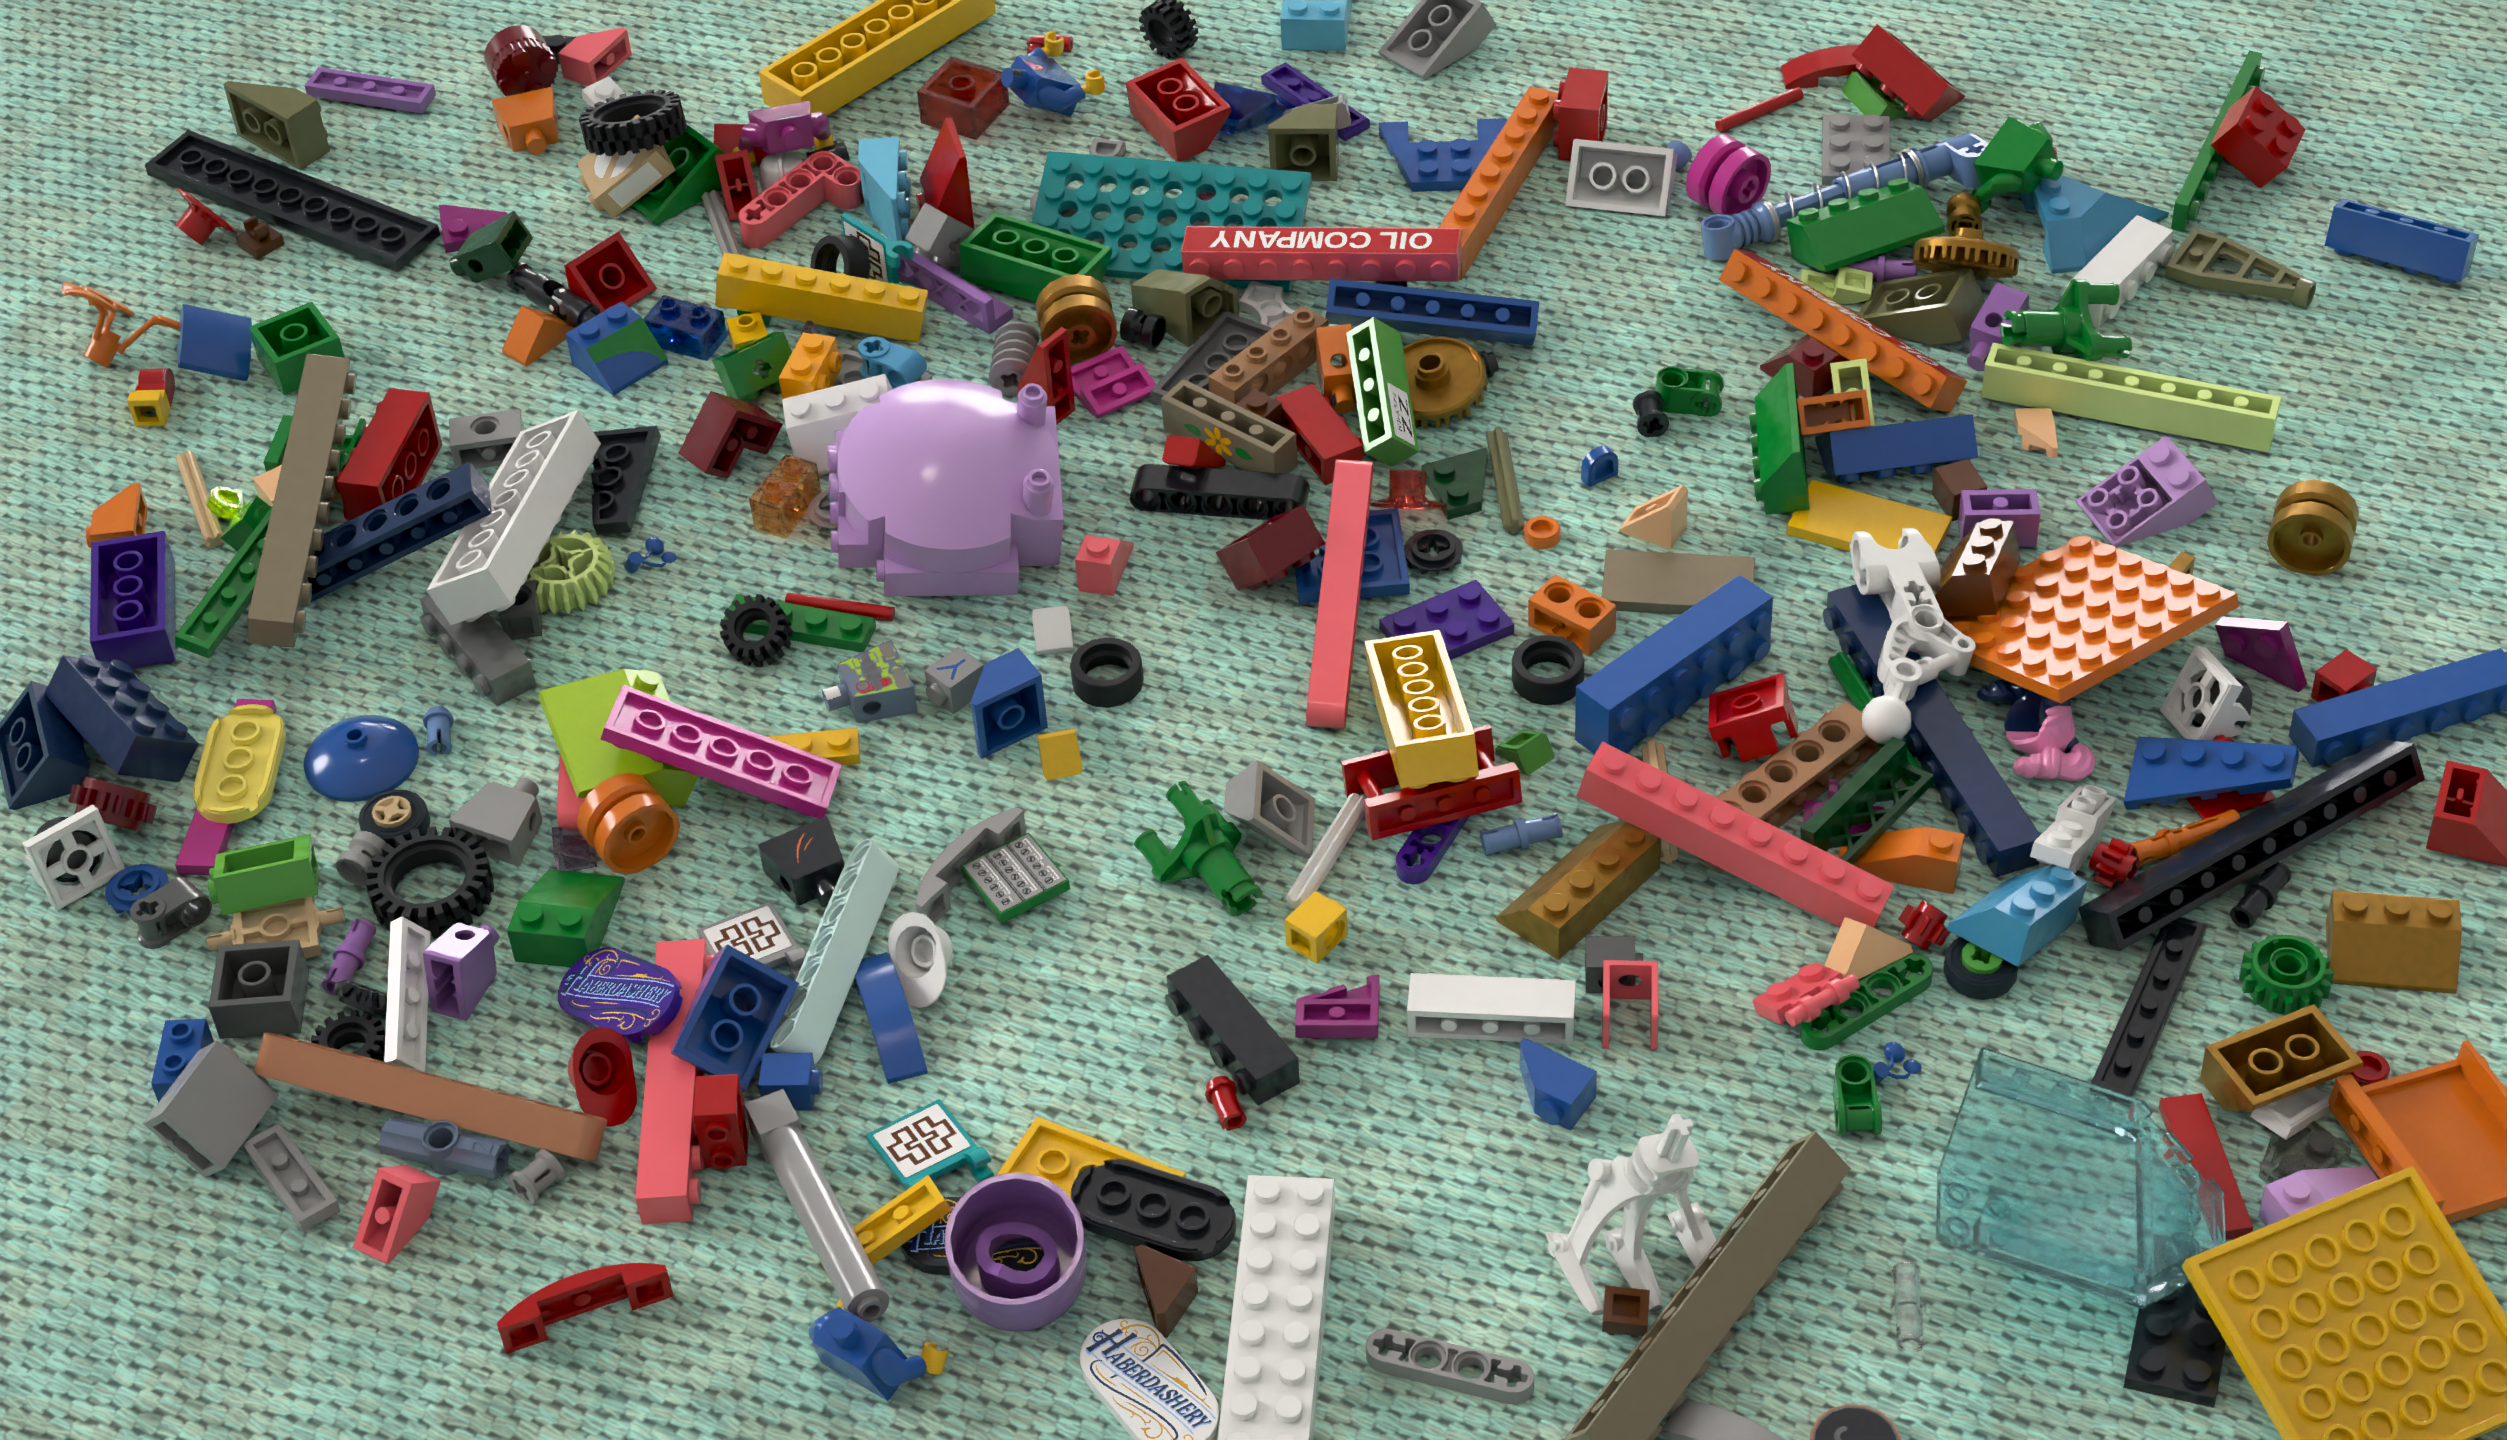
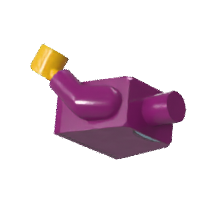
M809 101L747 111L749 124L742 128L738 147L734 148L733 152L747 149L750 163L754 165L756 163L753 152L755 146L768 154L814 146L815 150L833 145V133L830 132L829 120L826 114L823 112L811 114Z

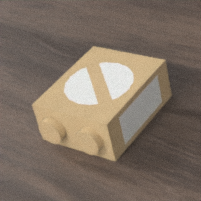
M636 115L633 119L640 118V116ZM653 145L654 149L647 151L643 148L639 149L640 153L633 154L632 151H628L626 155L618 156V152L613 156H606L605 153L596 155L595 152H589L579 160L577 165L582 173L579 179L583 186L591 193L588 198L593 206L600 212L605 210L615 218L673 173L675 168L664 146Z

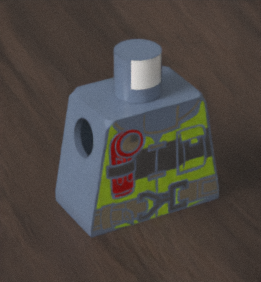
M892 640L841 661L837 666L840 684L822 690L824 703L828 711L849 706L858 723L918 712L914 685Z

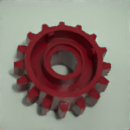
M89 777L84 778L82 786L73 784L68 800L69 803L77 805L74 814L93 804L99 810L104 823L141 832L143 822L153 824L157 806L149 804L150 793Z

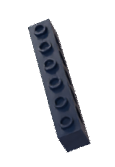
M467 462L324 533L322 550L315 551L314 556H318L316 578H309L308 582L312 583L311 602L492 514L490 488L487 481L470 462Z

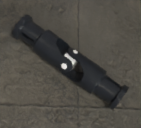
M518 262L515 268L507 274L506 282L508 287L517 292L525 293L528 300L556 315L574 328L601 313L599 308L592 302L567 289L546 274H537L531 266L524 262Z

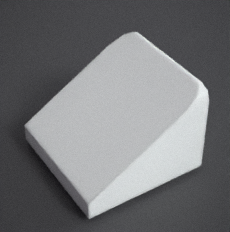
M1068 606L1032 610L1037 655L1074 651Z

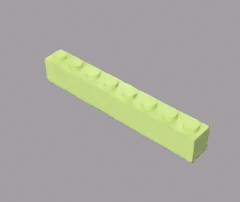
M1992 343L1985 363L1981 398L2033 408H2051L2054 412L2268 453L2276 430L2281 396L1998 343Z

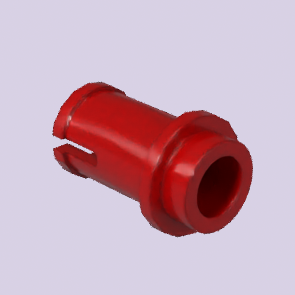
M1217 1076L1211 1079L1206 1085L1205 1097L1207 1102L1214 1105L1222 1129L1226 1128L1227 1131L1242 1127L1246 1123L1247 1117L1242 1111L1236 1096L1238 1090L1236 1083L1227 1076Z

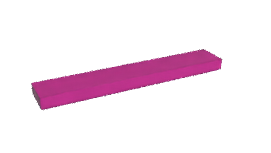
M237 699L234 706L235 708L241 705L259 704L273 709L274 714L277 710L274 700ZM196 808L175 864L178 874L210 875L209 869L215 866L216 854L225 852L235 823L221 824L209 821Z

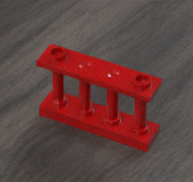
M1485 725L1473 728L1478 769L1480 770L1479 776L1469 777L1462 782L1444 781L1431 783L1420 789L1406 787L1404 790L1383 794L1381 789L1399 785L1389 749L1341 761L1344 789L1347 798L1353 793L1358 795L1365 794L1368 798L1364 799L1367 831L1372 841L1523 803L1520 772L1515 762L1495 766L1493 763L1495 756L1491 726Z

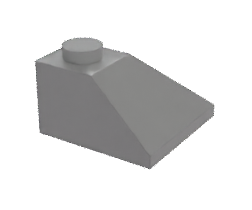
M1258 760L1226 783L1225 813L1251 830L1305 859L1311 857L1315 811L1314 797Z

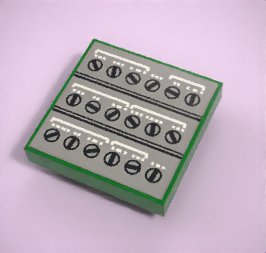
M1029 832L961 865L962 876L1001 924L1070 890L1069 879Z

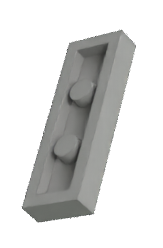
M279 1123L242 1144L246 1156L302 1232L341 1211L337 1199Z

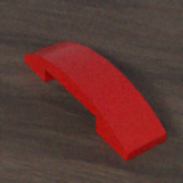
M1859 45L1835 46L1816 50L1781 65L1785 89L1818 87L1819 77L1847 76L1852 71L1860 72L1856 68L1859 61L1851 55Z
M627 1263L595 1268L558 1280L522 1300L497 1322L506 1354L546 1341L548 1337L545 1326L628 1298L632 1311L671 1298L674 1295L666 1266L662 1264Z

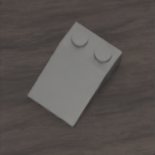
M1421 0L1378 53L1425 80L1476 50L1496 26V23L1484 4L1478 0Z

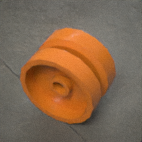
M631 772L615 775L597 785L583 801L577 817L579 833L596 850L598 856L613 872L624 875L638 873L664 858L676 842L680 829L677 813L660 796L653 785L643 775Z

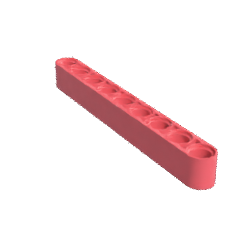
M1336 459L1307 699L1306 726L1345 729L1372 492V461Z

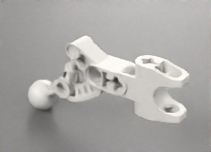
M1902 528V536L1898 541L1899 549H1887L1877 544L1872 536L1865 531L1854 532L1850 543L1853 577L1860 593L1863 595L1881 594L1892 621L1881 650L1877 669V676L1883 683L1885 693L1883 696L1873 698L1862 712V728L1868 737L1878 744H1886L1892 737L1902 740L1911 729V711L1906 706V702L1914 697L1917 687L1936 679L1938 672L1943 670L1954 676L1964 675L1967 672L1976 647L1973 639L1962 634L1944 619L1932 591L1937 589L1940 584V566L1932 547L1925 541L1919 531L1914 528ZM1909 650L1924 656V658L1917 661L1905 657Z

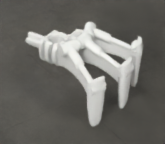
M1680 1114L1671 1115L1664 1133L1641 1137L1631 1157L1617 1156L1614 1160L1597 1158L1591 1160L1588 1165V1175L1591 1180L1581 1199L1582 1207L1569 1234L1546 1232L1549 1242V1253L1556 1258L1581 1303L1592 1315H1602L1603 1307L1586 1267V1261L1601 1229L1623 1206L1622 1228L1605 1231L1602 1234L1606 1241L1607 1250L1613 1256L1629 1286L1635 1289L1650 1290L1649 1311L1663 1308L1661 1292L1653 1269L1642 1247L1644 1226L1655 1201L1665 1194L1670 1193L1674 1195L1679 1210L1668 1214V1218L1674 1233L1677 1235L1695 1267H1697L1717 1241L1704 1211L1697 1202L1690 1203L1687 1192L1688 1183L1693 1178L1699 1162L1697 1150L1689 1138L1694 1126L1691 1119L1683 1120Z

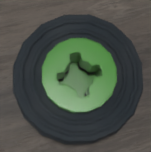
M1962 937L1955 939L1946 950L1943 970L1947 982L1956 992L1968 998L1980 1000L1998 998L2009 992L2017 980V966Z

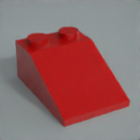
M947 118L942 125L921 174V193L916 194L917 205L920 212L924 203H927L975 230L966 155L953 119Z

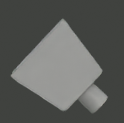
M525 777L520 778L513 788L496 782L487 783L450 817L449 824L450 828H453L454 836L459 830L467 832L469 839L474 836L479 841V845H483L488 857L519 866L542 824V816L536 798L539 788L535 782Z

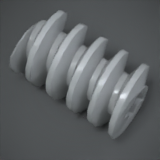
M1015 321L1004 324L997 330L988 376L992 388L1000 390L1003 396H1018V384L1039 343V333L1035 327L1025 322Z

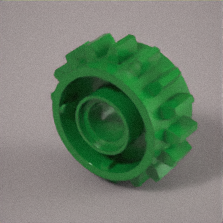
M2276 935L2272 937L2267 936L2260 943H2252L2251 952H2244L2239 980L2244 981L2242 991L2243 993H2250L2253 998V1004L2260 1005L2270 1013L2287 1015L2313 1004L2319 1009L2322 999L2329 998L2334 970L2329 969L2330 959L2323 956L2318 946L2297 936Z

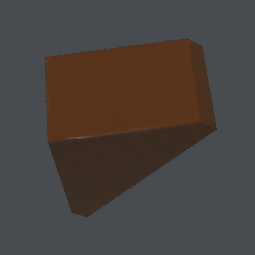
M1136 1246L1134 1250L1137 1274L1154 1326L1165 1338H1168L1198 1294L1196 1267L1147 1246Z

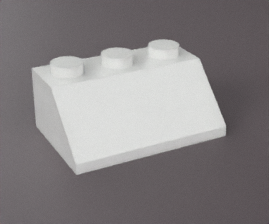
M1574 139L1565 206L1666 217L1674 185L1677 153L1674 149Z
M886 374L782 399L786 430L801 480L833 473L829 472L828 445H835V431H845L851 420L863 407L879 403V396L892 390Z

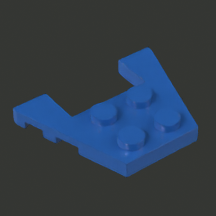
M1507 118L1477 119L1478 140L1455 139L1453 141L1439 142L1433 140L1409 142L1408 121L1379 122V136L1386 142L1387 150L1396 159L1398 169L1412 192L1463 190L1506 124Z

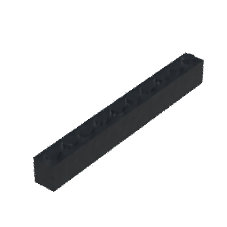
M2382 739L2079 907L2078 910L2089 943L2094 946L2121 951L2424 781L2425 776L2415 744Z

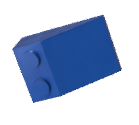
M727 944L715 954L696 991L671 1054L710 1075L738 1074L741 1090L745 1092L799 983Z

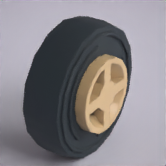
M390 790L379 793L366 802L360 811L358 823L361 831L371 832L379 836L386 844L396 848L394 838L402 835L406 841L412 840L410 833L412 830L419 829L420 836H425L427 834V827L430 825V816L425 801L418 794L408 790Z

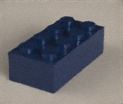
M63 655L44 694L117 775L180 782L199 745L187 732V726L173 717L169 712V707L160 702L150 692L151 688L132 673L133 669L128 664L119 660H112L111 662L98 661L87 655H81L79 658Z

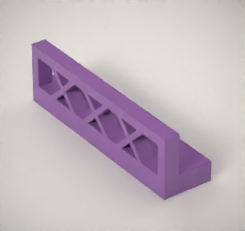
M915 252L914 258L911 260L905 256H900L901 266L897 268L900 282L903 284H913L920 289L928 290V299L985 333L991 334L1014 318L1013 308L937 263Z

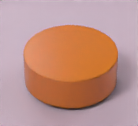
M1537 516L1529 519L1524 525V540L1532 548L1549 549L1556 546L1560 541V524L1551 517Z

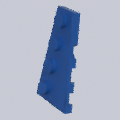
M2138 736L2123 802L2126 810L2141 809L2140 804L2159 802L2160 806L2177 804V799L2200 796L2201 800L2218 798V794L2238 791L2240 795L2293 788L2299 759L2298 747L2296 745Z

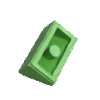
M1852 71L1842 88V92L1865 116L1871 114L1890 116L1891 121L1909 114L1903 109L1905 105L1897 97L1893 100L1879 88L1882 82L1876 76L1869 79L1861 72Z

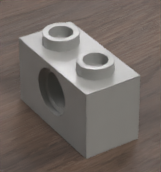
M520 409L450 418V449L455 468L467 462H470L475 469L500 466L519 433L525 430Z

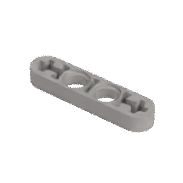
M1393 1329L1376 1330L1370 1334L1366 1341L1367 1362L1373 1370L1380 1373L1513 1405L1525 1403L1534 1393V1372L1527 1363L1521 1360ZM1385 1346L1393 1347V1350H1389L1386 1356L1379 1354V1351H1383ZM1406 1350H1409L1408 1362L1403 1361V1357L1406 1358ZM1424 1355L1436 1356L1441 1361L1438 1366L1431 1369L1420 1367L1416 1363ZM1475 1365L1483 1370V1374L1476 1379H1467L1460 1375L1459 1371L1465 1366ZM1491 1371L1497 1372V1376L1494 1375V1383H1491ZM1513 1377L1521 1379V1382H1518L1515 1387L1508 1386V1382H1511Z

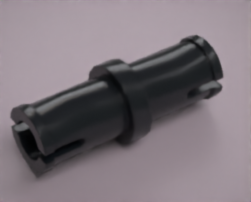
M2278 862L2267 868L2258 879L2252 880L2246 886L2243 898L2230 911V917L2237 926L2246 929L2250 928L2264 910L2272 908L2277 901V894L2291 879L2292 874L2285 864Z

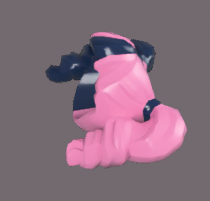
M2003 680L1991 681L1987 688L1981 687L1977 691V697L1983 702H1999L2001 704L2013 705L2007 713L2004 724L2006 739L2015 749L2031 754L2028 757H2018L2013 766L2015 774L2029 779L2035 777L2037 779L2053 780L2056 778L2064 781H2081L2092 774L2096 759L2091 749L2080 743L2075 737V725L2070 699L2060 704L2007 680L2006 682Z

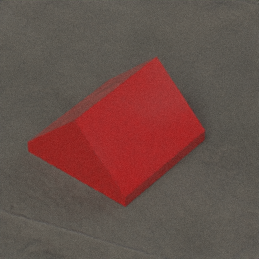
M619 231L564 266L569 290L595 304L601 313L619 302L629 307L657 289Z

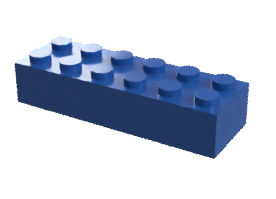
M1739 574L1577 685L1575 740L1593 754L1596 753L1602 742L1628 754L1634 745L1647 736H1654L1671 719L1681 717L1691 705L1701 698H1708L1717 687L1729 679L1733 680L1738 677L1742 670L1754 661H1760L1765 658L1771 647L1773 597Z

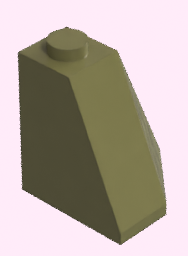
M1156 269L1131 285L1133 308L1143 310L1144 314L1148 316L1152 313L1164 316L1166 319V333L1187 347L1195 344L1225 311L1239 316L1238 289L1206 275Z

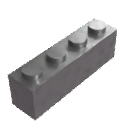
M430 595L420 599L424 613L420 616V621L424 630L429 636L433 634L437 636L438 643L446 656L452 654L455 657V662L462 675L465 677L470 675L472 677L474 686L482 697L488 696L496 706H499L536 687L530 660L488 612L473 622H466L465 620L450 625Z

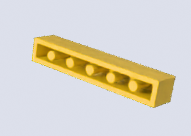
M724 252L717 273L715 306L752 313L760 311L761 314L909 342H919L925 322L928 290Z

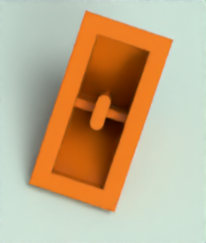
M521 305L502 352L504 355L527 367L566 340L565 333L571 331L574 327L553 314Z

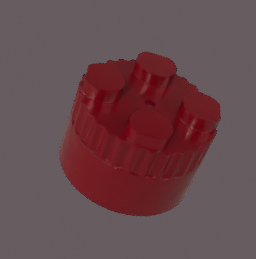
M524 25L507 27L494 35L486 46L484 53L485 65L496 85L505 96L551 87V84L555 82L554 79L557 77L556 73L558 72L556 58L542 35L534 28Z

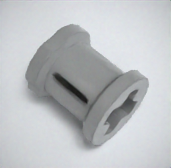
M541 1149L535 1154V1160L521 1172L514 1171L508 1176V1181L519 1198L527 1204L533 1205L539 1200V1194L553 1182L560 1183L566 1176L562 1165L555 1156L547 1150Z

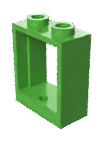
M311 834L216 854L215 866L209 869L210 881L207 884L212 904L219 903L222 916L318 895L319 867Z

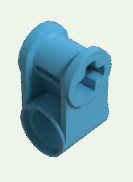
M877 336L864 338L858 344V354L862 357L863 362L860 367V377L862 379L886 374L892 389H895L902 385L916 382L927 370L924 357L914 349L902 347Z

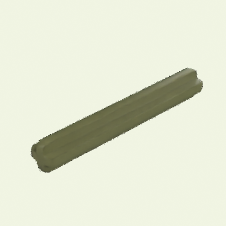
M1495 427L1494 431H1488L1486 435L1503 529L1508 530V534L1515 535L1517 531L1524 529L1525 524L1508 435L1506 432H1503L1501 427Z

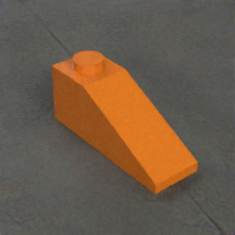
M1926 826L1885 832L1853 865L1884 881L1954 894L1961 867L1965 834ZM1847 846L1840 847L1838 858H1841L1848 851Z

